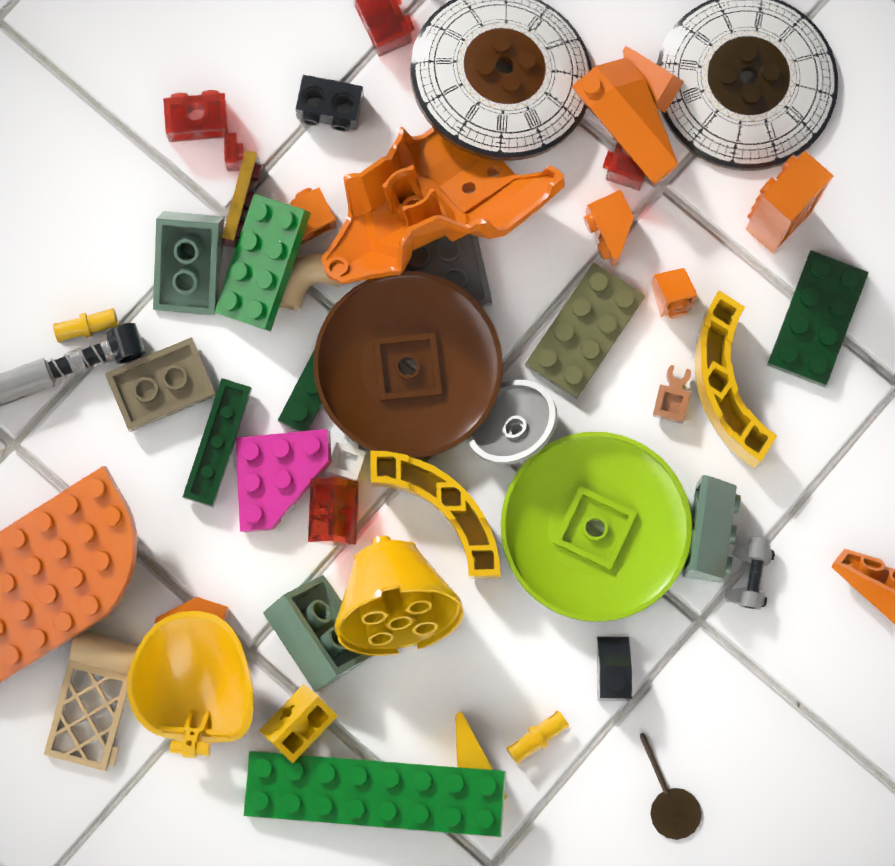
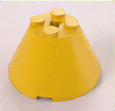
M386 535L378 536L372 540V545L367 546L354 556L353 567L335 622V633L338 636L339 643L344 648L363 655L399 654V648L416 644L419 650L442 640L459 626L464 615L462 601L417 549L415 542L391 540V537Z

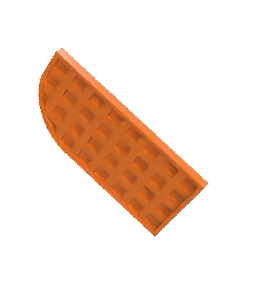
M102 466L0 531V683L104 619L116 607L127 590L136 563L137 530L131 508L107 466Z

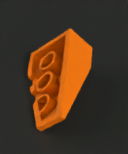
M627 57L595 66L572 85V88L585 106L654 185L679 166L658 109L652 98L648 83Z
M844 548L833 562L831 568L895 624V569L886 567L881 559Z

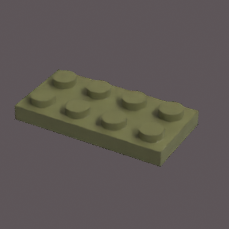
M593 262L526 361L525 366L573 398L578 399L645 299V295Z

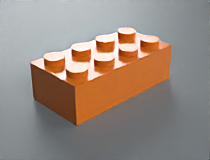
M806 150L798 158L792 155L781 167L782 171L776 177L777 180L771 177L759 191L760 194L755 199V204L751 207L752 211L747 216L750 221L746 230L772 254L814 211L834 177Z

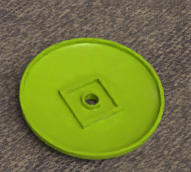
M582 432L552 441L521 466L505 495L500 529L502 547L509 567L517 581L532 598L549 610L567 618L587 622H607L626 618L641 612L655 603L669 590L683 569L689 553L692 536V518L689 502L681 482L670 466L657 453L642 443L626 436L608 432ZM591 520L600 521L604 526L603 534L599 537L590 536L586 531V524Z

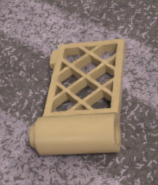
M86 631L74 637L69 654V663L43 755L107 771L108 765L115 766L120 747L114 746L127 698V675L139 645ZM75 669L87 672L93 682L91 686L79 693L72 683ZM94 674L103 676L104 678L97 681ZM109 679L122 681L120 695L108 701L100 684ZM96 688L104 704L88 712L80 696ZM70 689L73 693V696L67 699ZM76 699L84 716L69 724L63 714L64 707ZM118 701L116 709L114 711L111 704ZM107 707L113 718L111 727L100 732L91 716ZM87 719L96 735L80 744L72 727ZM62 720L65 727L58 731ZM67 730L76 747L66 753L53 750L56 736ZM109 732L107 742H105L103 735ZM96 739H99L104 748L101 762L90 760L83 749L84 746ZM78 750L82 757L72 755V753Z

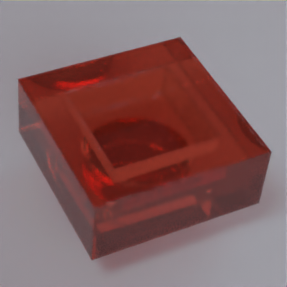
M224 133V163L227 172L239 171V161H243L245 154L244 143H239L237 133Z

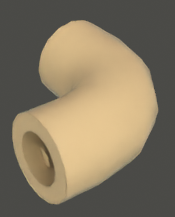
M312 253L295 260L280 304L281 308L300 311L306 291L312 285L320 283L340 287L341 284L329 279L324 270L321 256L324 253Z

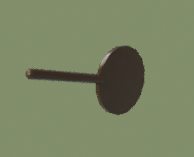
M640 733L639 737L663 791L656 796L651 805L650 817L652 825L658 833L666 838L674 840L687 838L696 831L700 824L702 815L700 804L695 796L687 790L668 788L645 733Z

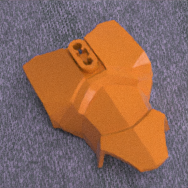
M400 127L398 129V137L391 145L386 157L380 158L360 173L346 174L343 177L348 215L338 235L321 256L324 270L329 279L340 284L400 275L410 261L413 250L444 236H447L451 242L467 234L487 239L503 237L562 190L565 186L564 176L557 168L551 165L542 172L518 175L504 161L485 159L457 148L440 136L433 128H430L422 135L411 136L404 127Z

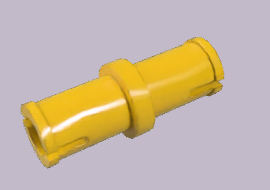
M113 307L109 310L87 315L85 312L79 314V318L53 323V331L57 342L60 343L61 341L83 335L86 338L92 337L95 332L119 326V321Z
M556 710L554 714L536 727L534 725L527 729L528 733L512 745L506 747V750L514 762L519 765L521 761L537 749L541 748L543 750L548 746L547 742L563 730L569 728V724L564 716Z

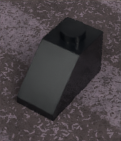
M597 637V701H630L632 699V662L629 637Z

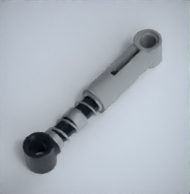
M126 323L114 327L106 333L107 338L100 340L99 344L92 345L90 343L89 347L83 350L79 347L77 350L68 351V355L64 353L63 357L56 360L51 358L50 362H48L43 357L0 373V406L55 386L54 382L56 383V379L61 377L67 379L69 374L74 373L77 375L88 371V367L93 369L94 365L98 363L106 364L107 361L116 360L118 364H124L141 358L146 354V350L136 323Z

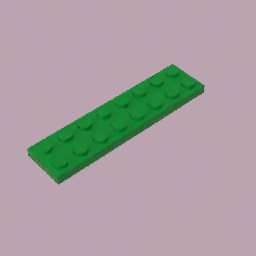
M249 751L243 816L501 837L506 771L300 755L292 763L282 753Z

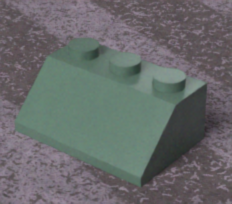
M702 475L696 483L691 515V544L685 561L683 577L721 583L725 579V575L730 576L733 557L728 556L729 544L734 545L737 526L732 525L733 513L738 514L741 502V495L736 494L737 485L709 475Z
M324 575L283 594L262 612L314 692L334 683L373 657L352 652L339 643L338 636L335 633V622L342 601Z

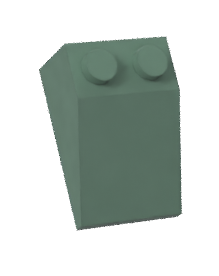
M163 211L156 218L153 310L215 315L224 247L222 234L225 216Z

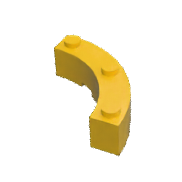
M718 290L704 313L696 339L694 368L697 390L703 409L718 436L741 460L755 468L762 462L777 435L767 429L750 409H747L738 393L739 389L731 363V345L736 326L745 306Z
M370 451L371 484L373 487H388L402 490L431 504L449 521L456 531L466 554L469 579L501 578L500 559L491 528L477 503L459 483L437 467L408 455L388 451Z

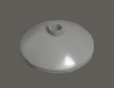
M529 380L503 382L500 385L498 396L489 415L467 440L473 451L489 463L511 465L525 461L543 449L551 439L558 418L556 404L550 393L535 382Z

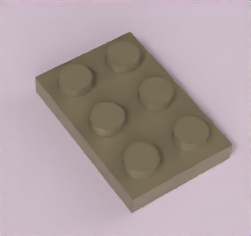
M192 337L105 373L129 432L216 396Z

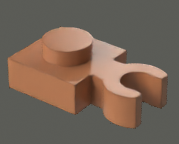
M670 365L666 372L669 386L660 384L652 416L683 424L691 392L682 390V387L688 383L691 377V370L686 369L684 377L677 379L673 376L674 365Z

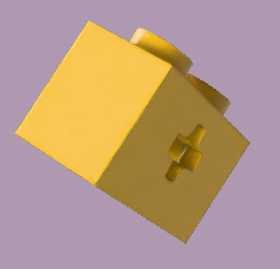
M303 684L258 731L280 753L294 763L338 716L317 694Z

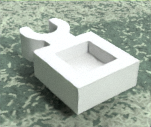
M344 434L346 443L336 442L332 453V462L328 466L326 474L357 483L366 451L358 449L359 445Z

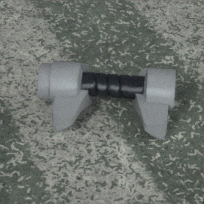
M752 537L749 546L738 544L734 547L732 555L750 564L751 568L747 587L726 590L725 599L727 602L755 610H761V607L767 605L768 599L765 597V592L760 590L763 566L769 565L775 557V552L770 546L771 540Z

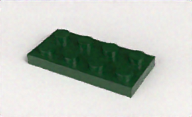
M810 250L766 366L825 388L869 272Z

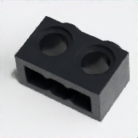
M303 74L295 107L296 117L301 119L302 123L311 126H318L319 123L331 125L332 129L341 132H348L349 129L357 130L364 99V87ZM313 97L322 100L318 107H310L306 102ZM342 103L350 104L353 107L348 113H340L336 108Z

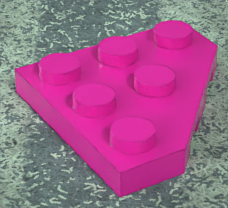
M320 429L236 438L240 532L270 531L280 524L281 518L292 505L295 506L311 487L310 484L331 464L330 430Z

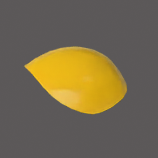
M186 611L165 617L156 623L144 636L136 650L127 675L128 700L136 719L153 734L175 739L170 743V753L182 754L184 758H197L198 755L210 756V743L231 742L243 737L249 730L253 717V682L242 645L230 625L218 616L210 613Z

